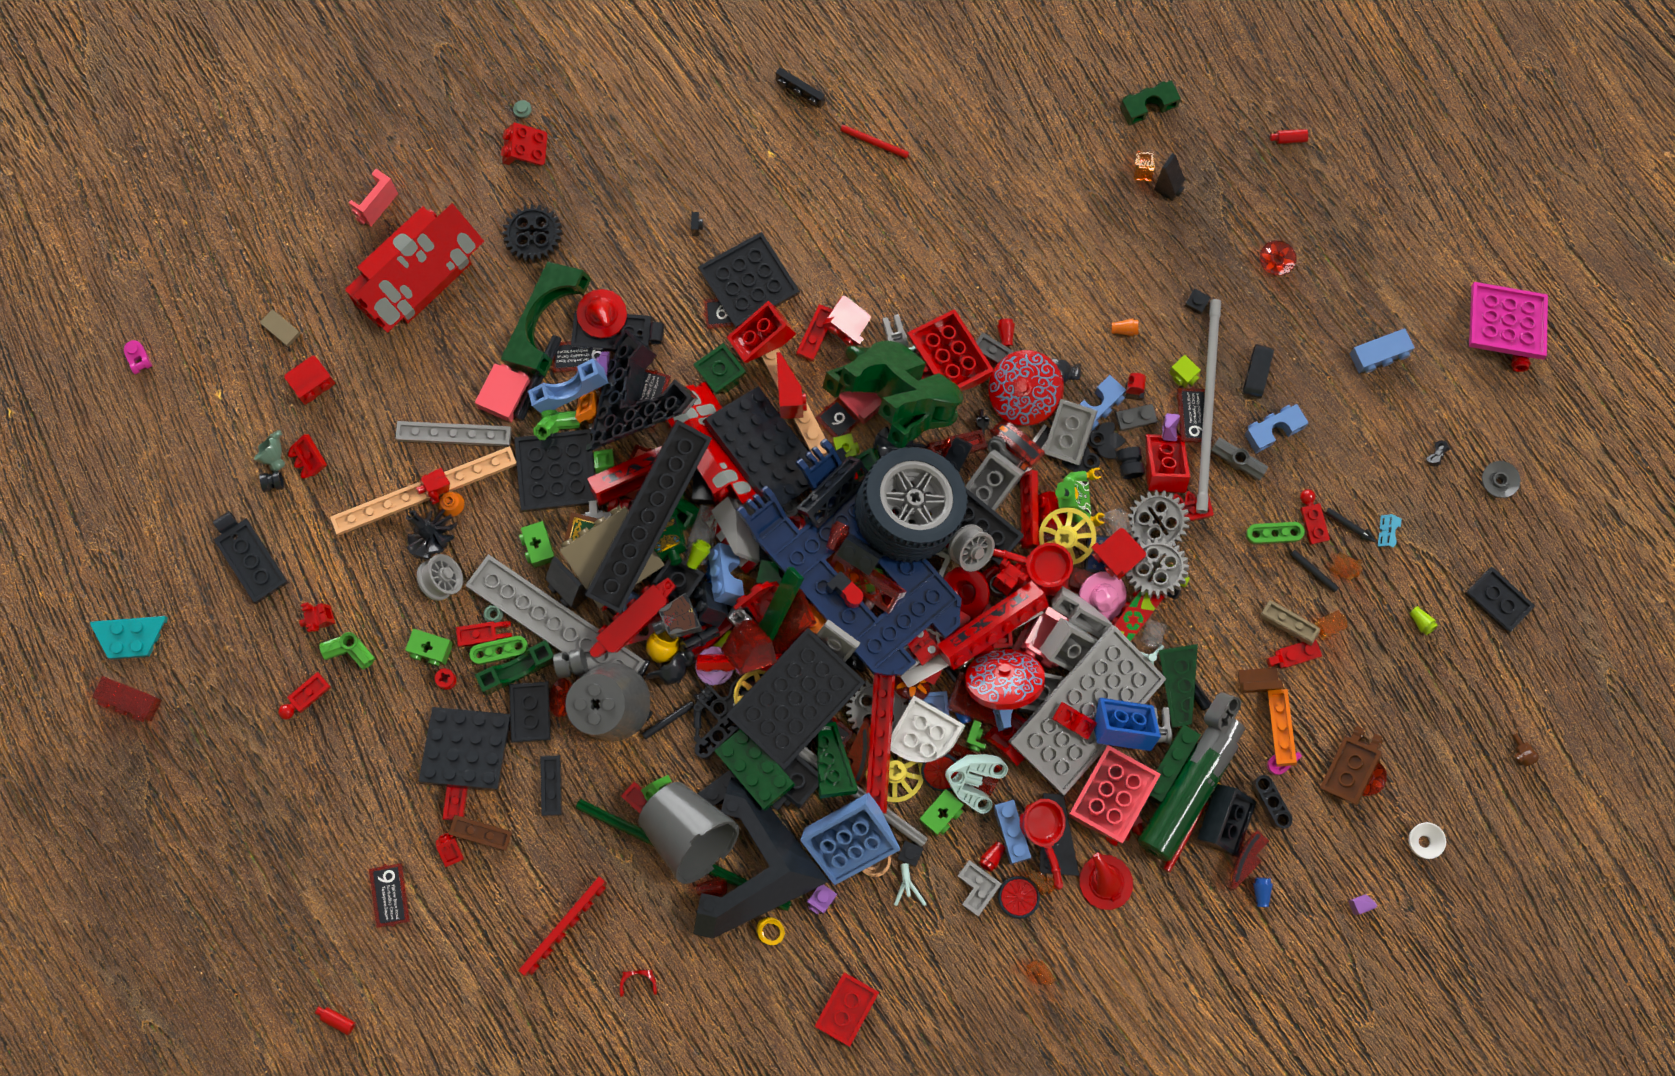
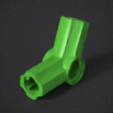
M545 410L541 412V420L533 429L534 435L539 440H546L548 436L558 432L560 429L580 428V423L575 418L576 411L558 412L556 410Z
M346 632L341 637L319 644L324 660L348 653L362 670L371 666L376 660L361 640L351 632ZM354 638V644L347 647V641Z

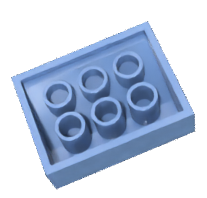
M870 793L861 796L805 827L800 839L834 885L900 851V847L880 807Z

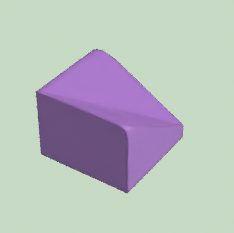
M1168 413L1165 415L1162 426L1163 440H1177V426L1180 415Z
M1362 895L1348 901L1354 915L1377 908V904L1368 895Z

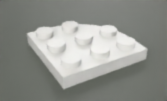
M913 696L891 735V751L912 762L926 763L935 761L946 755L953 748L966 725L918 697Z

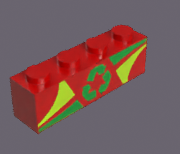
M1141 589L1134 591L1132 596L1135 598L1131 603L1129 601L1125 603L1121 609L1123 614L1120 618L1116 616L1111 622L1112 625L1116 626L1131 642L1163 600L1164 596L1160 594L1159 599H1157L1156 594H1153L1149 598L1147 592L1143 596L1141 595Z

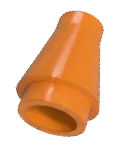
M1132 318L1112 322V334L1132 337L1138 335V320Z

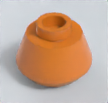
M454 491L443 494L439 499L440 502H438L439 510L445 509L443 515L448 516L452 514L453 517L459 515L465 505L463 497Z

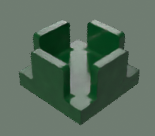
M724 343L693 364L702 382H706L715 395L721 391L724 394L729 392L739 384V379L746 374L745 369Z

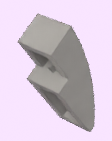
M1063 586L1051 600L1052 609L1067 616L1070 623L1098 638H1101L1112 625L1092 605Z

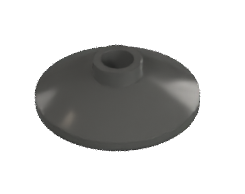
M1495 461L1484 469L1482 484L1485 490L1492 496L1507 498L1519 489L1520 475L1512 464L1505 461ZM1496 479H1500L1502 483L1498 484Z

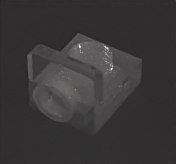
M1148 619L1140 642L1145 643L1146 647L1152 649L1159 648L1162 645L1167 625Z

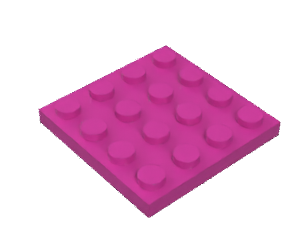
M1473 282L1471 286L1469 347L1544 360L1547 356L1548 295Z

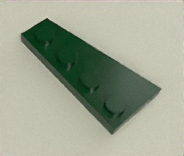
M1198 644L1159 650L1163 676L1166 678L1164 683L1172 728L1192 725Z
M836 722L827 723L816 735L819 799L856 794L858 787Z

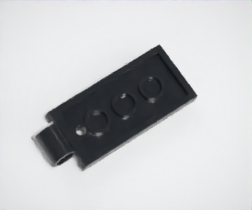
M574 311L571 348L615 351L613 350L614 343L626 328L647 346H649V343L663 344L665 325L661 322H653L652 316L627 314L625 325L619 333L609 338L600 339L591 337L582 330L577 320V311Z
M228 511L213 521V524L221 533V535L213 539L255 604L289 583L247 518L238 523L233 514Z

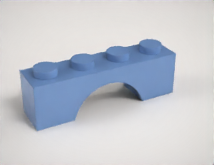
M593 358L577 366V373L570 380L560 384L542 383L528 390L532 406L541 413L545 410H555L607 384L608 380L604 367Z

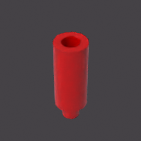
M1278 130L1276 134H1270V141H1276L1277 144L1304 143L1308 141V130Z
M319 1006L315 1011V1014L320 1016V1021L347 1036L350 1035L355 1027L356 1022L329 1007L323 1009Z

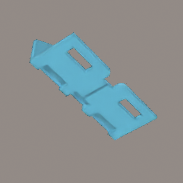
M1393 514L1381 515L1380 529H1382V533H1379L1378 547L1390 546L1394 548L1397 542L1395 531L1398 526L1401 527V518Z

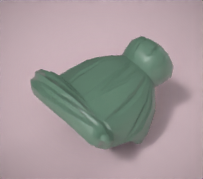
M277 430L268 436L258 446L259 452L254 457L255 461L269 465L273 472L279 471L285 466L284 460L281 459V430Z

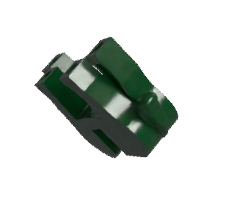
M880 341L873 344L871 348L848 346L846 356L852 362L826 372L822 388L835 398L846 391L876 393L882 402L878 414L891 423L887 440L897 448L905 447L909 441L916 439L928 429L947 427L955 423L958 418L956 408L963 402L961 389L942 374L938 373L921 380L926 363L908 347L894 341Z

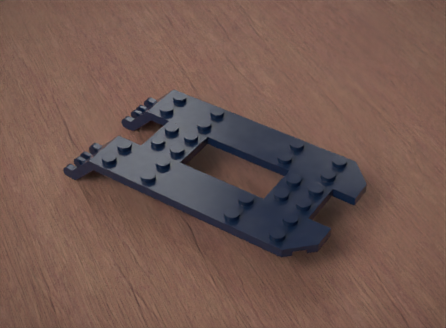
M826 438L820 442L821 447L828 453L825 457L817 447L811 449L813 454L810 451L805 454L806 458L813 464L810 469L802 458L795 462L812 491L842 463L834 447ZM845 483L842 486L841 493L845 494L848 491L849 483ZM768 486L761 489L762 494L768 498V503L765 504L758 494L752 496L760 509L751 499L746 501L747 506L753 510V515L750 516L743 506L738 507L736 512L743 519L754 540L785 574L788 567H794L804 578L799 591L826 621L830 620L860 642L854 653L872 674L901 677L916 664V661L904 647L930 625L944 639L960 626L961 597L926 559L918 562H902L890 559L887 556L882 557L878 564L879 567L904 593V596L878 618L863 601L857 608H850L845 604V599L836 591L830 594L826 590L827 584L838 574L826 560L840 549L844 540L852 534L870 546L860 533L855 520L854 506L859 489L819 529L809 522L799 530L786 516L778 499ZM836 497L829 499L828 507H832L835 504ZM820 513L815 519L818 520L822 516V513Z

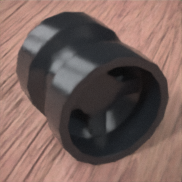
M280 470L274 471L272 474H260V485L263 492H269L274 488L276 490L284 489V480Z

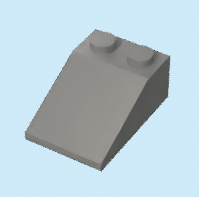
M993 450L988 454L965 487L996 511L1025 472L999 452Z
M728 496L712 510V513L734 554L758 563L760 561L759 544L752 537L736 509L743 506L750 516L754 512L747 504L742 505L739 499H733Z
M1060 618L1039 650L1048 660L1071 671L1098 639L1067 620Z

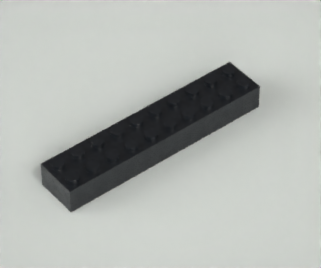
M675 420L585 591V596L621 613L710 444L711 437L679 420Z

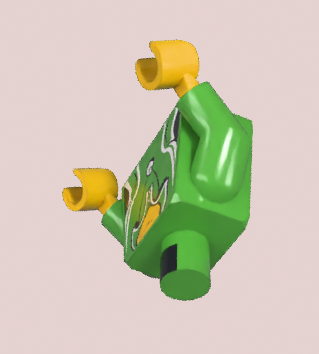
M1094 468L1088 472H1071L1063 479V482L1057 484L1055 494L1058 497L1059 509L1066 507L1078 509L1092 520L1095 527L1102 525L1105 522H1101L1099 519L1105 516L1103 513L1091 516L1089 481L1087 480V478L1091 481L1101 478V476L1096 477L1094 471H1098L1100 468ZM1073 513L1072 522L1079 523L1083 518Z

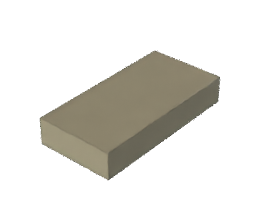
M273 309L259 322L287 347L301 334Z

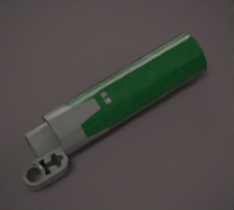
M1223 692L1215 697L1204 716V722L1208 725V728L1192 750L1165 798L1159 804L1138 839L1139 845L1144 850L1163 861L1172 860L1239 748L1237 743L1246 728L1235 719L1241 708V700L1238 697Z

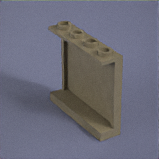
M620 505L610 511L612 515L606 519L602 516L594 522V527L591 529L584 528L577 533L579 537L573 541L569 538L561 544V553L586 590L628 512L625 506L622 508ZM653 550L637 583L664 566L655 550ZM595 601L599 609L604 606L603 604Z

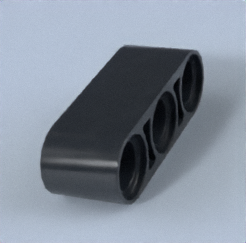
M1255 344L1242 391L1243 395L1258 399L1262 398L1274 354L1273 348Z
M1261 775L1254 779L1251 786L1272 827L1279 831L1290 827L1293 821L1292 816L1273 780L1267 775ZM1259 780L1266 783V790L1259 788ZM1269 798H1273L1276 801L1275 808L1268 805ZM1278 816L1285 818L1286 824L1284 826L1278 823Z

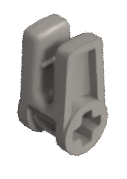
M899 314L894 315L893 318L896 333L892 332L889 319L887 317L882 318L886 340L898 342L909 347Z
M1154 707L1155 714H1156V719H1157V723H1158L1157 708ZM1164 707L1160 716L1162 717V727H1159L1161 738L1157 743H1166L1168 745L1172 743V730L1170 727L1169 707Z

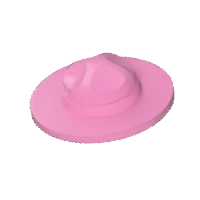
M1106 571L1097 572L1087 578L1079 592V597L1092 605L1109 621L1121 613L1127 596L1123 581L1121 579L1118 580L1115 576L1111 577Z

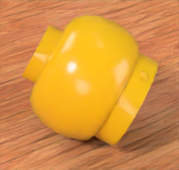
M654 631L646 643L648 655L657 663L671 661L679 650L678 638L672 639L667 631L658 635Z

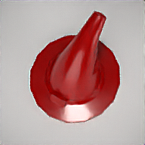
M606 289L593 290L584 295L578 304L576 312L577 320L582 330L591 337L600 339L609 338L619 333L625 325L627 318L626 305L622 298L613 291Z
M994 564L982 573L977 570L969 572L962 567H956L946 574L944 580L961 597L960 611L971 617H975L984 611L990 596L988 583L1000 570L997 565Z
M1098 852L1084 864L1079 876V886L1084 898L1091 905L1102 910H1113L1121 907L1129 900L1133 891V877L1129 868L1122 860L1112 855H1101Z

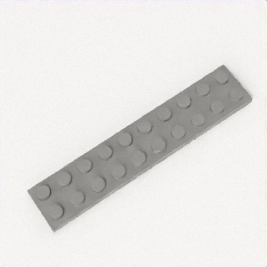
M489 554L465 585L540 638L547 640L549 644L559 651L569 654L571 650L582 648L586 655L588 670L601 664L619 663L639 672L645 664V660L625 647L618 653L607 651L598 658L591 656L589 651L598 642L596 637L599 635V629Z

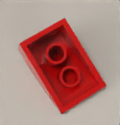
M767 301L730 333L727 339L742 360L748 363L782 347L796 335V332L781 312L770 301Z
M776 352L781 418H804L803 411H807L806 393H802L801 385L782 354Z
M1146 434V480L1148 491L1186 493L1190 472L1184 436L1177 435L1176 441L1163 440L1162 435Z

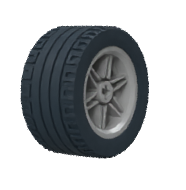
M919 447L898 448L881 456L867 473L856 495V504L854 506L855 520L863 538L883 556L902 562L924 561L926 558L929 559L941 552L963 523L968 504L967 489L959 472L943 456Z

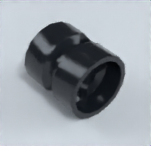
M1127 447L1116 452L1117 461L1121 464L1119 467L1121 479H1135L1145 475L1144 464L1140 462L1142 460L1140 447Z

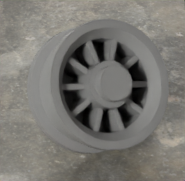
M974 524L966 525L959 529L951 539L948 547L949 557L966 571L979 570L987 564L993 555L994 539L988 533L983 532L979 526Z
M445 554L433 556L430 560L421 563L417 569V581L419 584L417 589L436 601L444 600L449 595L457 593L463 584V575L459 565Z

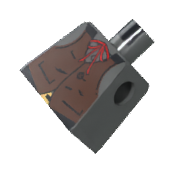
M686 593L661 608L659 613L662 620L652 624L657 635L667 631L672 639L703 631Z

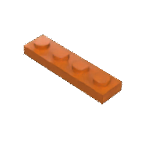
M1288 689L1268 690L1276 767L1297 765Z

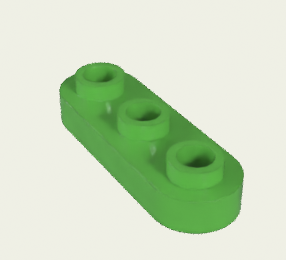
M1298 522L1253 524L1247 529L1246 538L1252 544L1298 542L1304 536L1305 531L1304 527ZM1294 530L1296 536L1291 535L1290 531ZM1275 531L1277 537L1272 536L1271 532ZM1256 532L1258 538L1253 537L1252 533Z
M514 636L478 644L471 648L469 653L470 659L477 665H483L519 657L528 650V642L522 636ZM517 644H522L520 650L515 649ZM498 648L503 649L501 654L496 653ZM483 652L484 656L482 658H478V653Z

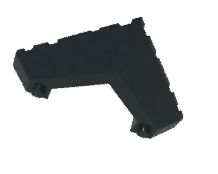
M627 328L614 343L613 350H615V355L609 362L607 369L609 374L608 383L603 385L596 410V418H594L591 429L593 436L591 442L587 444V452L670 418L686 414L698 399L690 389L674 379L663 394L657 395L655 399L649 400L647 398L640 400L645 370L657 355Z
M734 777L730 778L721 812L730 818L742 821L768 863L769 868L723 897L701 893L693 934L714 939L829 882L772 808L769 807L764 811L743 784Z

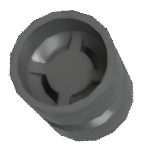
M582 648L571 650L569 654L567 652L554 654V668L559 679L571 677L572 673L580 675L588 672L587 659Z

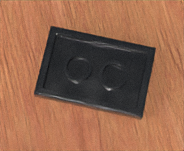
M1492 566L1465 593L1467 597L1508 634L1535 607L1528 598Z
M549 682L509 684L511 743L551 741Z

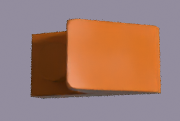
M595 390L578 398L575 418L579 423L586 420L590 424L596 418L599 399Z

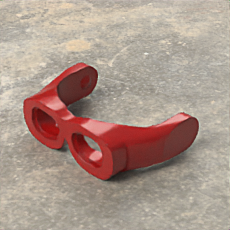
M653 970L623 972L620 981V997H624L623 986L625 981L634 974L647 976L653 983L654 995H657V983Z

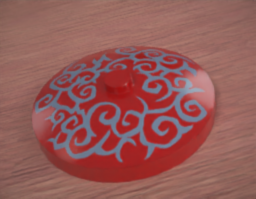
M1032 350L1016 351L1004 357L994 368L989 381V397L993 408L1004 420L1019 426L1037 425L1050 418L1058 409L1064 392L1063 377L1055 362L1046 355Z
M1013 649L993 650L980 655L971 662L965 675L966 688L969 695L985 707L997 710H1012L1032 703L1041 695L1045 686V673L1040 662L1025 652Z

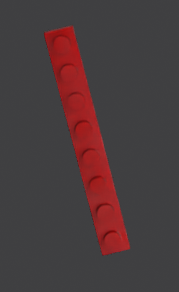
M874 674L866 794L870 793L882 813L887 814L895 676Z

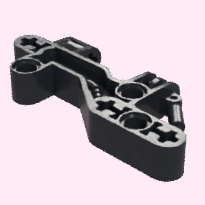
M749 643L738 654L762 653L752 643ZM775 645L770 647L764 654H783L784 650L782 647ZM749 671L742 673L731 684L729 694L726 697L718 695L707 683L704 690L701 688L699 694H694L698 701L693 706V729H695L694 741L697 743L695 745V753L699 759H710L716 754L715 750L740 730L738 726L734 727L732 725L729 727V720L731 719L726 714L733 707L734 689L737 682ZM754 675L747 678L745 682L753 686L756 683ZM741 686L738 696L745 695L748 690ZM715 696L717 699L708 706L706 703L708 701L711 702L712 697ZM717 705H723L725 710L723 713L717 714L714 712V708ZM706 709L718 723L701 739L699 736L702 711ZM715 733H723L724 738L721 741H715L713 739ZM710 739L711 743H712L715 747L712 748V745H710V746L707 748V750H708V753H707V754H705V753L700 754V753H701L700 748H701V747L706 748V747L709 745L708 740Z

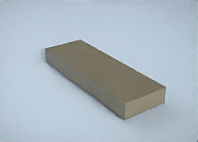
M1269 600L1260 614V618L1312 646L1321 631L1320 627Z

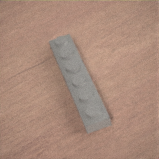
M397 421L395 439L401 442L509 447L512 428L511 426Z

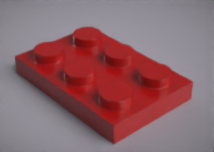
M844 972L814 1027L850 1047L879 992Z

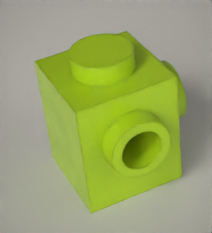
M1184 355L1171 367L1169 374L1173 377L1176 384L1186 388L1189 384L1192 386L1198 381V375L1201 370Z
M852 433L833 438L835 451L843 447L847 453L845 455L846 458L848 456L855 458L860 453L858 443L853 441Z

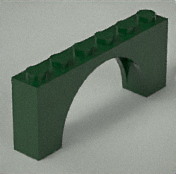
M547 262L503 352L501 360L510 368L545 377L553 360L536 347L534 340L536 323L542 312L557 299L573 294L584 295L591 278L581 269Z

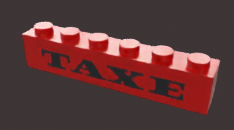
M662 446L587 478L590 491L598 505L600 506L639 489Z
M1030 581L938 643L936 646L941 658L953 670L957 669L1047 608L1049 605L1045 593Z

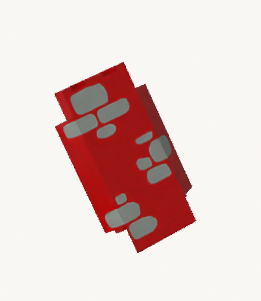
M453 203L438 216L431 209L427 210L422 206L357 266L361 275L345 291L354 305L378 327H382L388 333L402 319L407 324L413 320L472 264L469 257L485 241Z
M706 382L701 383L697 387L694 384L685 386L698 399L686 414L665 421L670 429L675 420H679L712 438L697 469L712 492L714 504L717 506L728 496L733 499L739 498L742 505L746 504L748 499L754 502L752 496L756 492L702 422L705 418L720 410L722 406Z

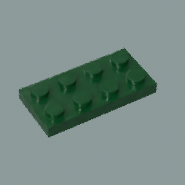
M741 729L715 750L716 754L764 811L795 786L783 769Z

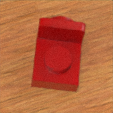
M445 833L438 837L436 848L445 867L464 860L463 853L456 841V836Z

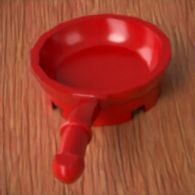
M1045 543L1037 546L1027 558L999 549H994L992 555L1026 564L1030 578L1036 584L1047 588H1055L1062 585L1069 579L1073 571V559L1070 552L1064 546L1056 543Z
M1039 799L1024 808L1026 810L1020 816V828L1023 835L1033 844L1045 848L1051 865L1054 887L1057 890H1061L1063 887L1060 873L1061 868H1059L1052 846L1063 836L1065 815L1057 802L1050 799Z

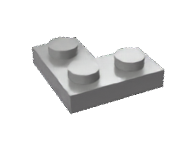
M969 860L957 877L973 888L962 905L978 917L1001 886V883Z

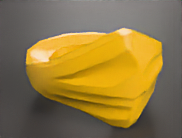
M767 917L759 920L757 924V934L763 943L777 945L783 940L785 930L781 922L776 918ZM767 923L774 924L780 929V935L776 940H769L764 936L762 930Z

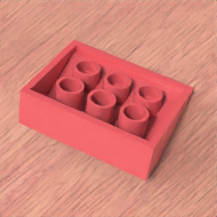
M1107 745L1069 813V817L1123 844L1161 774Z

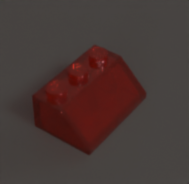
M745 620L741 624L734 626L721 648L722 654L739 675L777 663L773 641L754 620Z

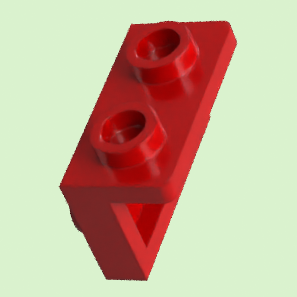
M1047 491L1038 495L1039 530L1048 514L1059 509L1058 497L1055 492ZM1057 514L1063 526H1065L1067 514ZM1051 518L1045 527L1058 530L1056 522Z

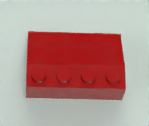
M955 309L907 332L908 337L932 375L942 374L954 382L961 391L973 388L989 380L994 372V369Z

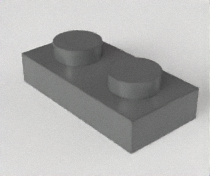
M983 332L976 341L985 357L996 365L1004 357L1014 352Z
M1153 404L1118 411L1115 414L1120 432L1157 424L1158 422Z

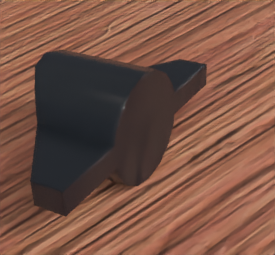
M980 409V416L976 420V428L981 431V439L985 438V430L990 422L989 418L984 416L983 409Z

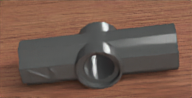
M1220 437L1211 449V453L1228 462L1233 469L1241 470L1257 481L1261 480L1268 469L1267 465L1250 456L1248 451L1237 448ZM1235 456H1240L1243 462H1238Z

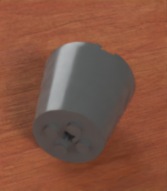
M619 663L601 664L589 670L571 686L566 697V712L571 723L580 731L603 741H621L636 734L645 724L650 713L649 688L642 676L634 669ZM597 700H600V703H599V706H600V707L597 708V707H596V704H597L596 701H597Z
M674 782L660 789L649 799L639 815L640 827L673 876L682 884L692 883L710 873L714 869L712 865L720 858L724 860L729 854L739 835V826L734 820L682 782Z

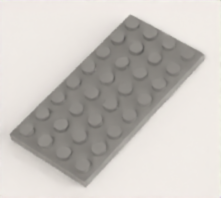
M1111 625L1008 742L1056 790L1065 795L1106 749L1107 745L1097 743L1094 730L1089 739L1086 740L1054 721L1052 718L1061 702L1066 703L1095 721L1099 698L1145 704L1164 683L1166 678L1116 626Z

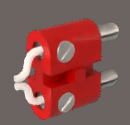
M926 629L904 647V649L908 648L913 653L914 660L916 661V664L909 670L918 664L921 666L925 665L940 654L936 646L937 644L928 634L929 631L937 635L936 640L938 644L940 643L939 636L941 635L937 631L934 632L931 629Z

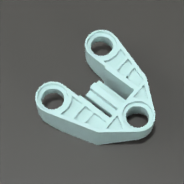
M988 754L966 755L947 769L945 776L951 789L961 801L977 812L984 814L991 810L992 801L986 793L974 788V786L979 787V785H982L981 780L983 776L996 779L1003 778L1008 772V766L998 756ZM996 765H1003L1000 772H993ZM954 772H958L954 778H951ZM987 800L986 806L978 807L979 801Z

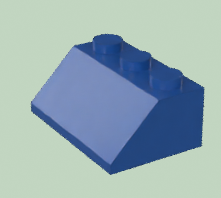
M1099 698L1095 717L1097 724L1094 728L1098 744L1147 751L1153 749L1161 738L1153 705Z

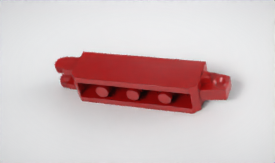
M666 578L658 585L646 586L641 591L642 595L637 600L636 598L632 599L626 605L628 608L623 613L618 612L612 618L613 622L609 626L604 625L598 631L599 635L596 637L598 642L589 651L591 656L598 658L607 651L618 653L660 614L659 610L669 604L668 596L676 588L672 580Z

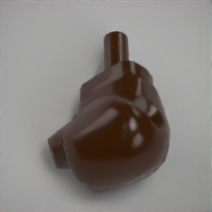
M1514 734L1513 737L1519 745L1515 748L1517 751L1515 754L1517 763H1521L1526 767L1536 763L1539 755L1528 742L1523 744L1518 734Z

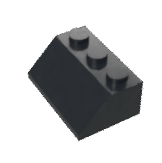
M1217 784L1197 839L1207 846L1238 857L1257 801L1237 788Z

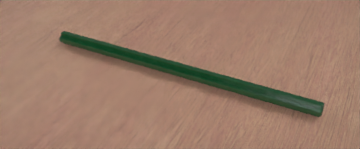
M582 799L577 802L576 809L653 846L642 828ZM715 864L712 865L714 869L709 873L735 887H739L748 881ZM791 901L779 906L778 908L788 911L791 906Z

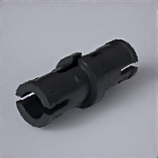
M711 626L682 641L681 645H684L682 646L683 651L688 653L699 646H705L706 642L719 637L718 628Z

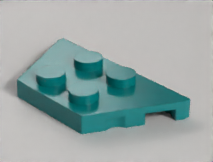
M158 616L90 622V625L108 659L150 657L154 644L158 641L161 635L159 633L164 623H167L168 617Z

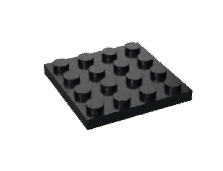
M762 232L698 266L699 272L735 329L767 301H770L777 307L800 294L798 287Z
M590 429L552 433L546 440H539L535 435L515 437L521 512L589 505V501H596L587 481V478L595 475L593 450L590 452L586 451L587 444L592 440Z
M432 707L418 782L426 785L499 791L510 727V714Z

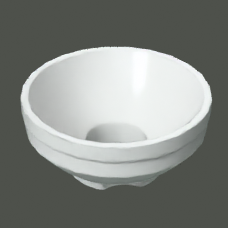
M1425 822L1418 824L1409 834V846L1413 853L1420 858H1436L1442 854L1446 847L1444 832L1433 823ZM1421 836L1429 839V846L1427 848L1420 846L1419 838Z

